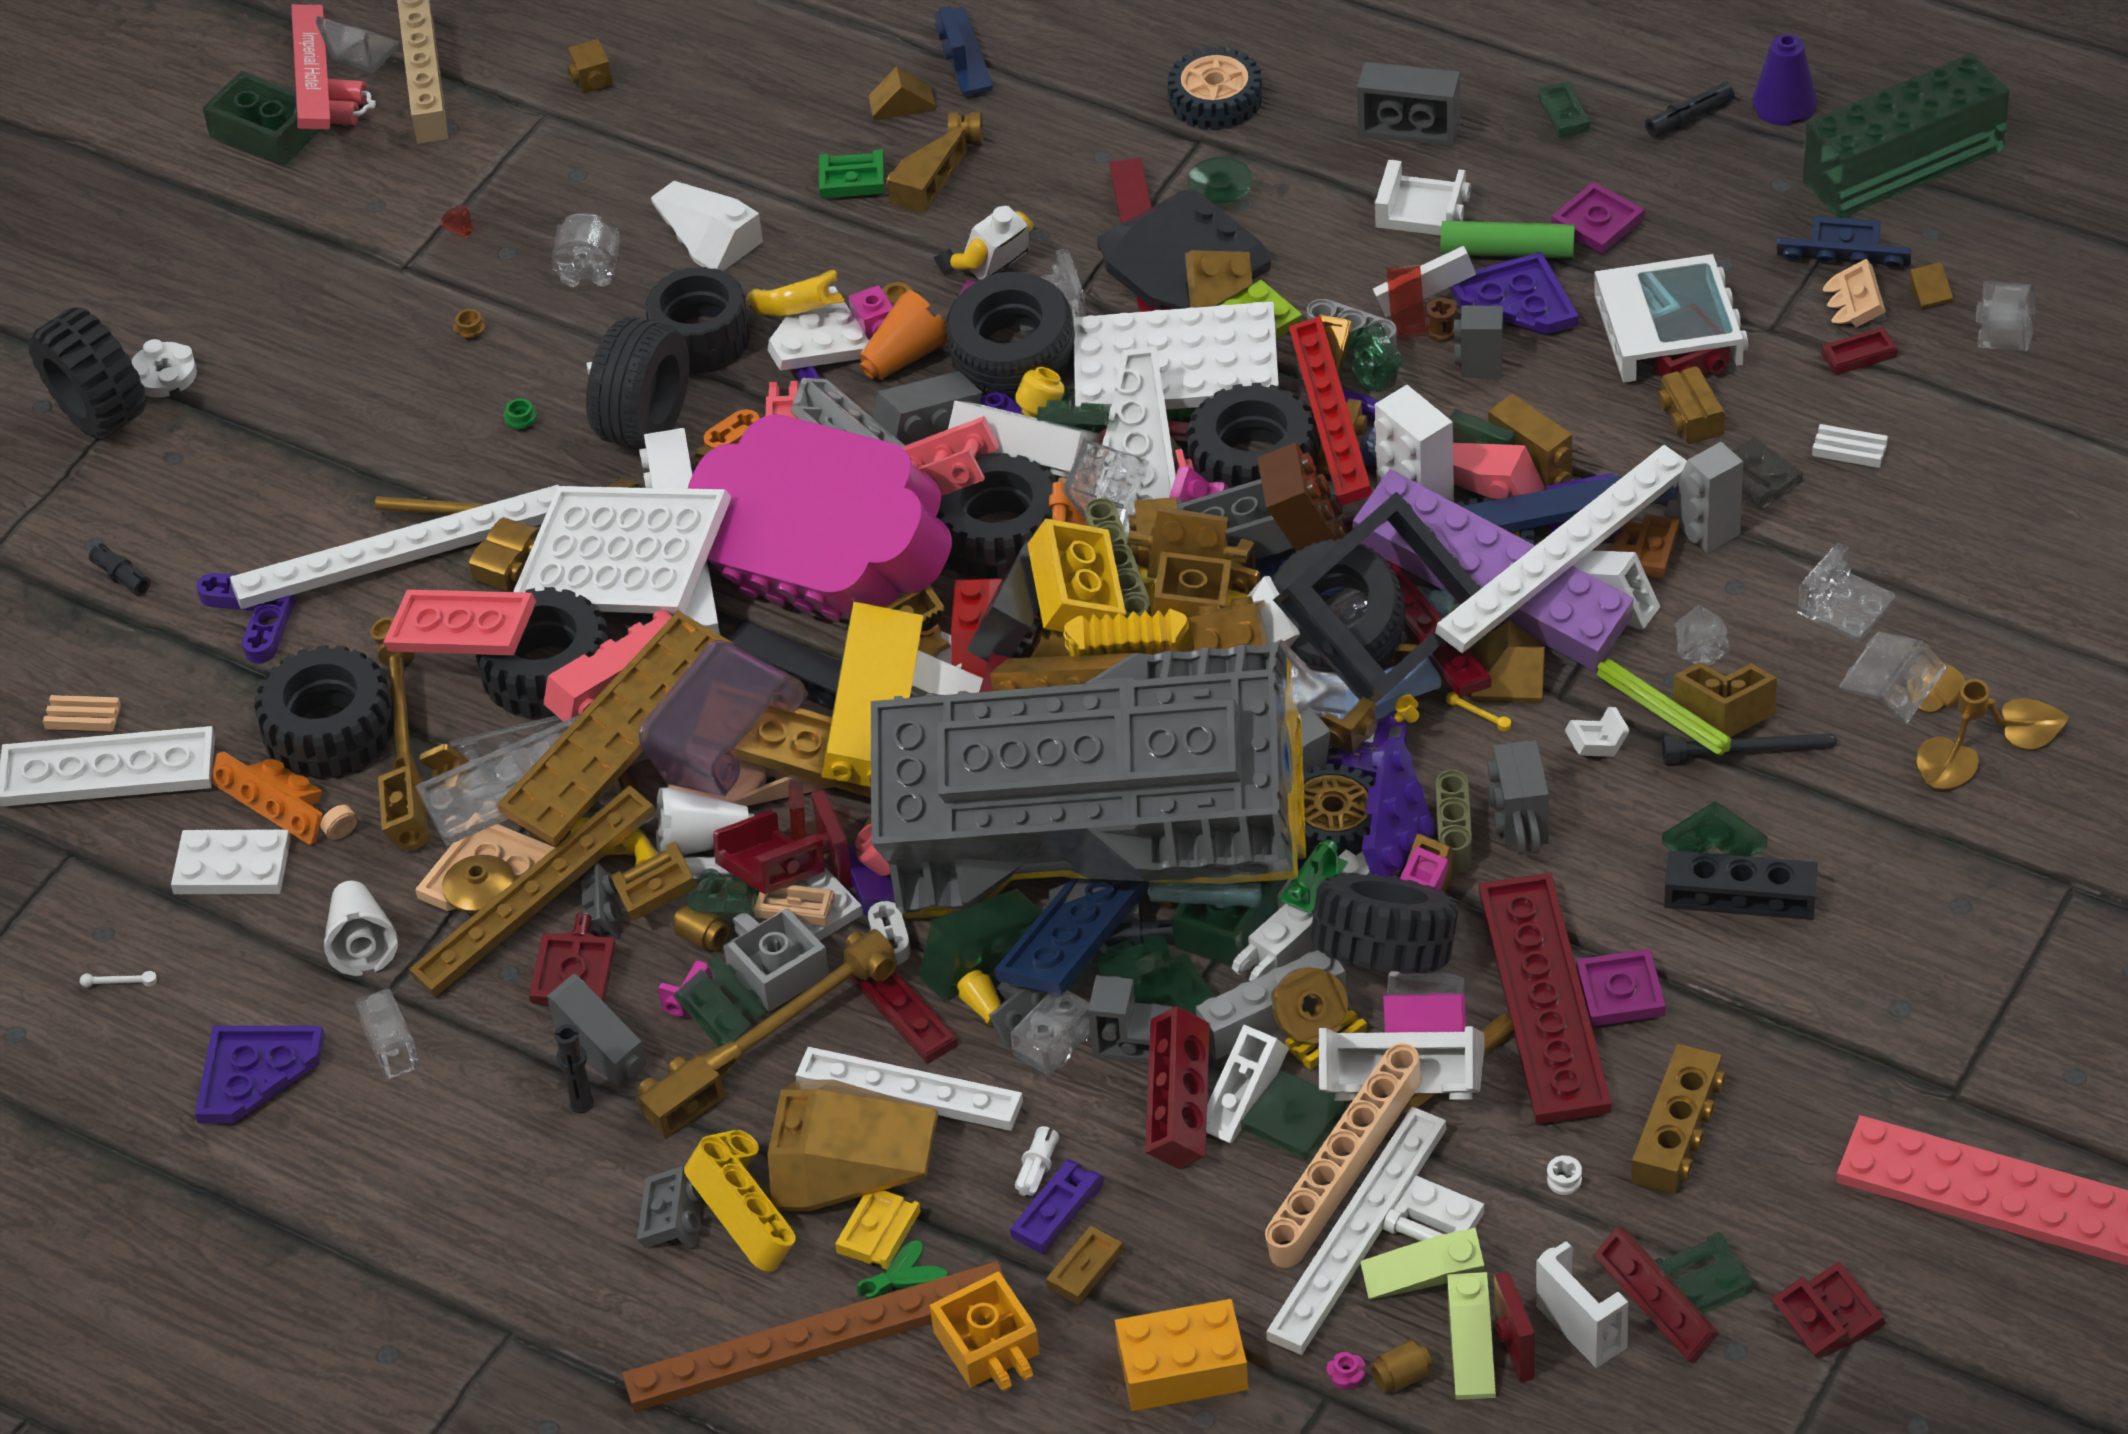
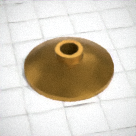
M473 855L458 861L446 872L442 882V890L446 901L455 909L467 913H477L515 881V876L511 866L503 859L492 855Z

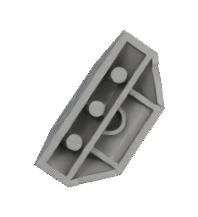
M802 378L790 410L797 419L894 443L900 447L905 446L827 379Z

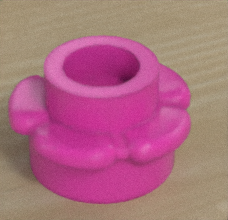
M1341 1352L1334 1356L1333 1361L1328 1362L1326 1370L1328 1376L1331 1377L1332 1383L1337 1388L1351 1390L1361 1383L1365 1376L1363 1369H1365L1366 1365L1360 1356L1352 1355L1349 1352Z

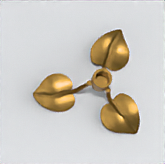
M1914 653L1909 660L1905 673V692L1910 704L1921 712L1933 714L1940 711L1944 705L1948 709H1952L1958 703V710L1962 714V721L1955 743L1947 737L1938 736L1926 740L1918 749L1916 756L1917 769L1926 786H1929L1931 789L1943 791L1956 789L1965 785L1974 777L1979 764L1978 754L1974 749L1961 745L1969 720L1981 718L1985 715L1987 709L1990 710L1999 726H2006L2004 736L2007 742L2025 751H2035L2046 747L2068 723L2069 716L2049 704L2027 698H2017L2006 702L2003 705L2001 717L1995 707V699L1989 698L1990 690L1988 685L1982 680L1969 679L1965 681L1962 674L1951 665L1925 658L1917 653Z

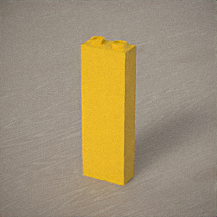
M859 602L853 603L821 777L871 787V701L894 699V696L910 698L923 615Z

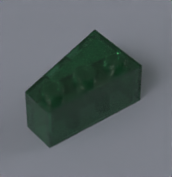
M1014 889L931 920L919 978L947 1003L959 995L957 984L966 974L974 970H981L983 974L989 975L995 971L998 964L1039 917L1042 911L1018 889Z

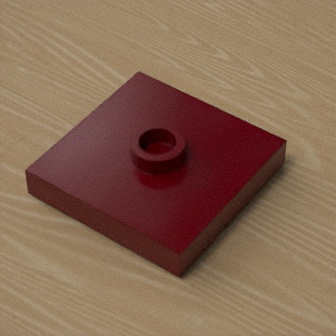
M822 789L812 792L811 797L817 834L815 835L823 839L824 855L834 877L846 889L853 888L847 838L826 791Z
M1508 1271L1494 1274L1495 1323L1498 1335L1506 1347L1519 1382L1523 1383L1533 1380L1535 1376V1332L1511 1274Z

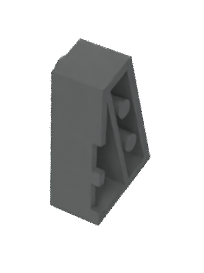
M960 371L878 391L872 418L906 446L948 430L954 401L980 404L982 391Z

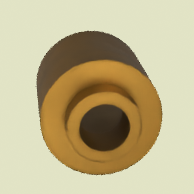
M689 903L685 907L678 909L673 918L675 935L703 950L708 951L712 949L717 951L725 944L728 938L729 926L724 923L723 918L694 903Z
M1410 1340L1378 1355L1376 1361L1370 1364V1372L1381 1392L1385 1393L1389 1390L1396 1392L1428 1377V1367L1432 1366V1361L1424 1345H1417L1413 1340Z

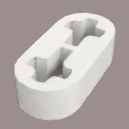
M889 901L878 902L868 911L870 931L877 929L888 941H895L897 948L893 950L896 955L897 965H899L910 956L909 937L904 920L895 903ZM887 917L890 925L884 927L881 918Z

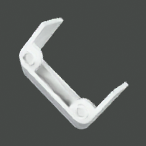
M1473 1026L1465 1027V1032L1337 1033L1328 1028H1319V1090L1335 1094V1101H1353L1386 1051L1391 1046L1399 1043L1412 1045L1419 1054L1422 1081L1415 1093H1449V1100H1472V1093L1480 1092L1484 1057V1033Z

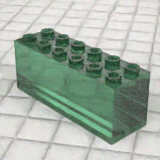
M1970 53L1808 121L1805 128L1803 182L1837 218H1844L1999 152L2005 148L2010 90L1973 53Z

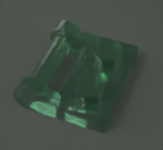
M708 868L702 871L698 878V887L690 891L686 900L687 905L694 911L752 913L759 891L733 874L732 876L720 875L717 870Z
M1721 1232L1707 1236L1706 1242L1664 1260L1660 1257L1654 1260L1702 1314L1753 1292V1281L1729 1249L1727 1241ZM1713 1255L1717 1262L1676 1280L1671 1275Z

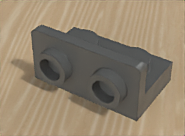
M684 1166L645 1178L637 1241L645 1248L676 1238L688 1249L697 1246L698 1233L701 1228L700 1218L703 1198L686 1177Z

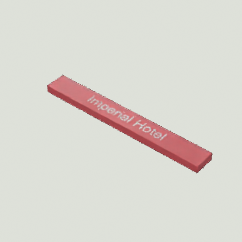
M292 4L297 126L299 129L328 130L330 129V108L323 5Z

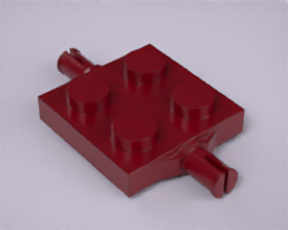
M582 912L576 914L575 926L572 932L563 934L542 933L529 992L532 1004L549 1005L547 995L572 974L579 976L605 1003L617 945L615 938L596 937L588 933L592 919L588 913H584L583 916Z

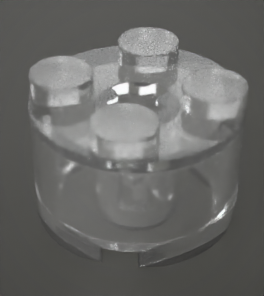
M583 213L570 215L565 218V223L558 224L551 256V265L560 276L561 283L569 287L577 286L579 282L595 283L598 286H607L611 283L612 277L616 272L621 234L614 224L610 223L609 227L601 222L602 217Z
M1984 281L1982 292L1984 302H1978L1976 308V322L1982 323V328L1979 329L1978 348L2028 351L2034 333V326H2031L2032 315H2036V292L2034 285Z

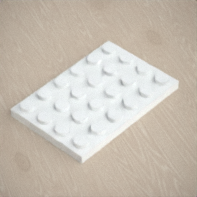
M1273 302L1074 317L1076 416L1109 414L1122 351L1127 349L1157 346L1166 410L1199 407L1207 397L1213 398L1215 392L1223 388L1226 391L1230 390L1233 385L1237 384L1252 386V383H1261L1265 387H1269L1270 384L1279 386Z
M558 486L514 592L525 593V590L533 588L536 591H542L544 587H554L556 591L562 592L563 589L575 592L576 597L579 595L584 596L591 601V604H594L603 612L656 613L662 609L666 610L669 614H675L677 611L685 614L732 497L725 489Z

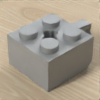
M783 909L760 924L746 911L733 918L735 932L738 937L723 945L727 968L768 1012L815 985L830 974L825 946L789 909Z

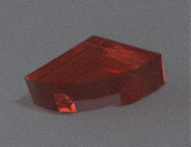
M457 205L443 214L441 219L443 227L465 238L473 232L468 207Z

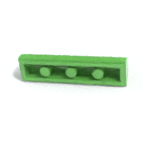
M1442 221L1440 252L1441 255H1445L1464 246L1469 256L1524 257L1542 252L1545 258L1573 259L1575 224Z

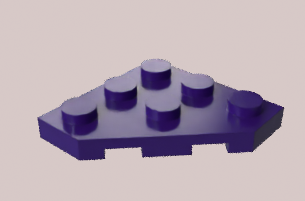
M1542 252L1475 270L1476 275L1449 287L1460 309L1461 306H1502L1504 322L1545 334L1578 326L1579 316Z
M1402 736L1389 738L1373 752L1371 766L1377 769L1375 786L1369 787L1366 815L1371 817L1370 835L1363 836L1362 851L1370 874H1378L1385 877L1393 876L1407 863L1417 834H1422L1431 839L1438 836L1435 830V821L1430 816L1424 799L1422 785L1418 782L1412 765L1411 754L1406 748Z
M213 1026L195 1110L197 1123H236L319 1065L325 1037L323 1026Z

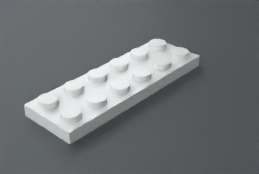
M213 726L2 744L0 759V807L211 788L215 743Z

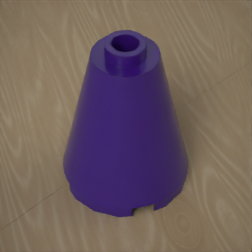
M1791 34L1778 36L1772 41L1752 97V105L1757 110L1758 117L1770 124L1790 126L1791 121L1801 119L1802 123L1815 113L1817 107V95L1804 44L1800 38Z

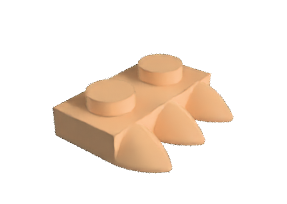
M1867 259L1836 274L1823 287L1824 292L1836 293L1827 304L1829 308L1840 309L1831 320L1832 323L1842 325L1853 323L1855 327H1858L1886 312L1873 266Z

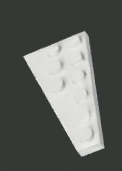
M1157 346L1122 351L1113 402L1109 411L1108 425L1103 439L1092 494L1093 499L1103 497L1115 503L1128 538L1130 530L1128 515H1135L1134 500L1169 498L1176 477Z

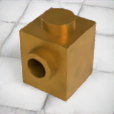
M598 39L568 47L571 65L567 66L569 76L573 84L578 82L583 94L613 85L609 60Z

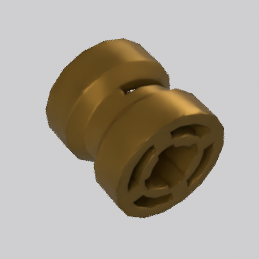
M972 111L969 115L963 116L960 112H949L948 132L957 127H962L965 129L966 141L969 140L972 144H982L983 117L981 111Z

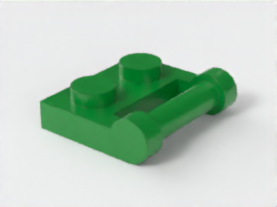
M883 149L873 150V153L840 156H829V153L819 154L820 198L885 194Z

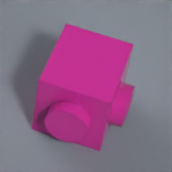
M879 285L848 296L850 311L869 340L893 307Z

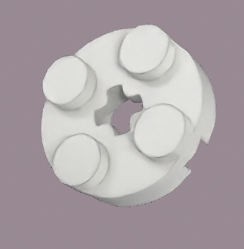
M157 339L149 340L143 345V349L132 359V365L138 371L140 381L144 385V394L149 397L170 396L169 391L178 387L181 392L192 384L197 375L192 349L187 345L175 342H161Z

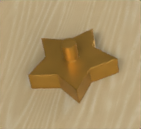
M938 624L927 632L921 631L919 651L937 658L939 652L951 647L949 642L941 638V630Z

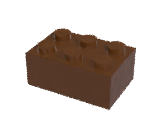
M1296 442L1257 458L1266 508L1296 551L1303 550V547L1310 546L1312 543L1318 544L1323 540L1333 539L1336 541L1348 534L1343 521L1340 519V515L1344 514L1343 506H1340L1337 495L1331 496L1329 485L1324 475H1317L1314 462L1308 452L1303 454Z

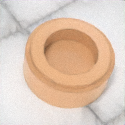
M338 805L324 815L320 828L329 839H341L352 832L358 818L348 805Z

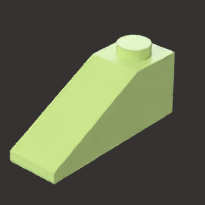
M1476 1228L1438 1235L1360 1261L1369 1300L1447 1284V1274L1484 1272V1262Z
M1487 1272L1447 1274L1456 1400L1496 1398Z

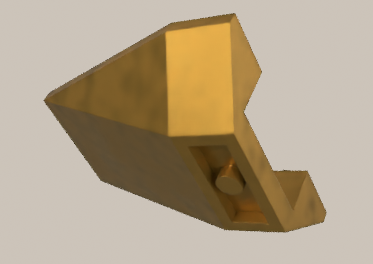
M834 1079L797 1080L780 1092L768 1150L772 1204L778 1212L813 1211L926 1178L938 1118L937 1109Z

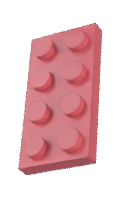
M407 589L386 635L384 644L390 652L514 655L535 607L536 600L532 593Z

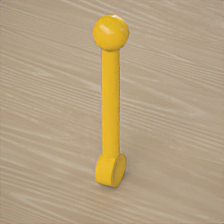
M1449 692L1446 695V702L1449 705L1461 706L1497 724L1498 730L1502 732L1510 730V718L1506 716L1499 718L1460 699L1455 692Z

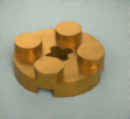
M1313 967L1298 968L1286 974L1271 992L1274 1020L1279 1029L1293 1041L1319 1043V1028H1328L1338 1032L1343 1025L1341 1022L1344 1019V1013L1348 1010V997L1341 981L1331 973ZM1306 996L1310 999L1316 998L1318 1004L1314 1006L1315 1014L1313 1015L1302 1009Z

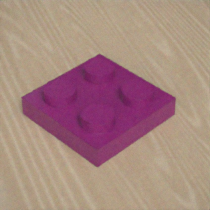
M1593 181L1551 216V224H1575L1574 239L1603 254L1644 220L1645 210Z
M1650 949L1576 959V969L1591 1026L1665 1016L1666 1006Z

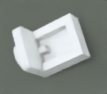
M1608 707L1601 721L1570 720L1565 732L1579 755L1615 757L1629 733V728L1617 708Z

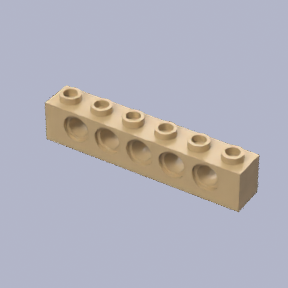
M397 0L411 117L417 144L449 139L430 0Z

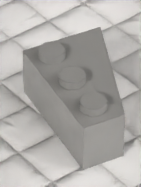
M1722 442L1688 459L1675 487L1676 500L1669 501L1664 514L1668 518L1680 519L1679 528L1686 533L1692 543H1697L1706 553L1740 535L1743 461Z

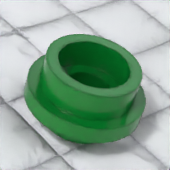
M518 398L506 405L503 417L506 425L510 428L524 429L535 423L537 411L529 400Z

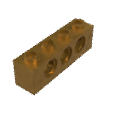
M1677 1043L1632 1158L1631 1183L1676 1195L1681 1181L1687 1182L1689 1180L1693 1166V1159H1690L1693 1151H1700L1704 1137V1130L1701 1128L1704 1122L1710 1123L1715 1108V1100H1712L1715 1093L1721 1094L1725 1084L1726 1072L1721 1071V1054Z

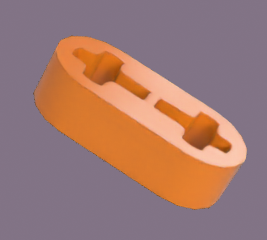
M748 409L735 412L705 432V447L714 449L724 444H738L747 428L760 419L757 412Z

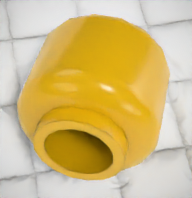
M1037 367L1035 370H1029L1024 374L1015 394L1016 403L1022 408L1021 411L1024 415L1040 419V417L1052 416L1056 412L1064 394V385L1060 381V376L1055 371L1045 367Z

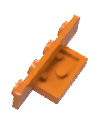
M224 751L217 753L212 773V784L284 830H289V833L308 845L316 843L323 815L321 811L311 805L320 803L321 789L309 783L310 781L306 777L297 775L285 768L284 764L278 760L266 759L263 762L247 766Z

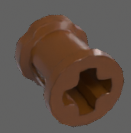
M1435 298L1426 306L1427 316L1430 318V324L1427 326V336L1431 340L1440 343L1448 342L1454 337L1453 317L1456 315V304L1448 298Z

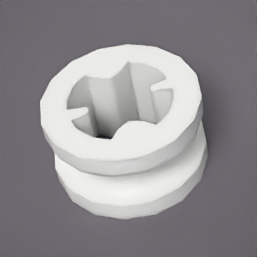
M1562 1155L1555 1157L1548 1164L1547 1183L1553 1192L1568 1195L1580 1188L1582 1183V1167L1577 1159ZM1563 1172L1566 1176L1571 1175V1177L1566 1178L1564 1175H1558V1173Z

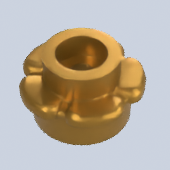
M465 309L456 315L453 329L456 334H460L463 338L474 339L485 330V320L479 311Z

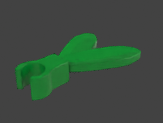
M914 1240L904 1245L898 1252L886 1274L883 1272L875 1277L859 1281L857 1284V1295L861 1296L866 1291H872L873 1293L866 1294V1300L893 1292L892 1287H912L948 1276V1272L938 1266L915 1267L922 1256L923 1247L921 1241Z

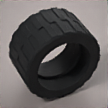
M684 268V270L675 271L667 277H663L650 289V293L645 301L647 320L674 326L682 334L688 346L689 373L700 374L719 370V368L730 365L735 359L737 360L742 355V352L746 350L748 340L750 339V330L744 292L741 289L740 283L730 274L715 268ZM695 317H715L709 321L697 324L681 323Z

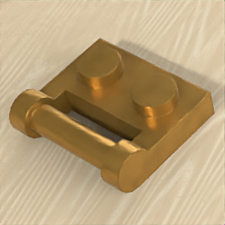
M675 841L665 846L667 850L624 873L618 871L611 875V879L633 922L698 887Z

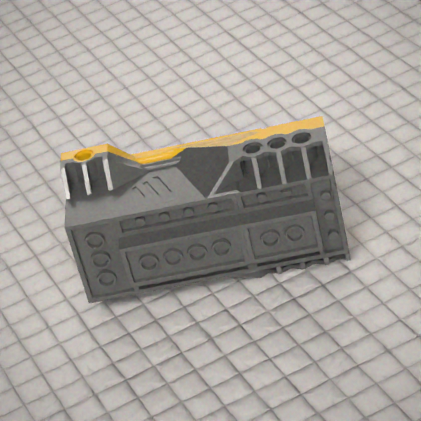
M1272 642L1271 645L1265 646L1238 645L1228 649L1201 648L1191 652L1165 651L1155 655L1131 654L1088 682L1077 685L977 693L958 691V694L952 695L930 693L914 698L894 696V699L871 701L872 845L889 864L896 908L906 919L978 914L1011 880L1065 876L1067 878L1212 884L1298 879L1297 859H1306L1302 717L1292 700L1291 664L1280 643Z

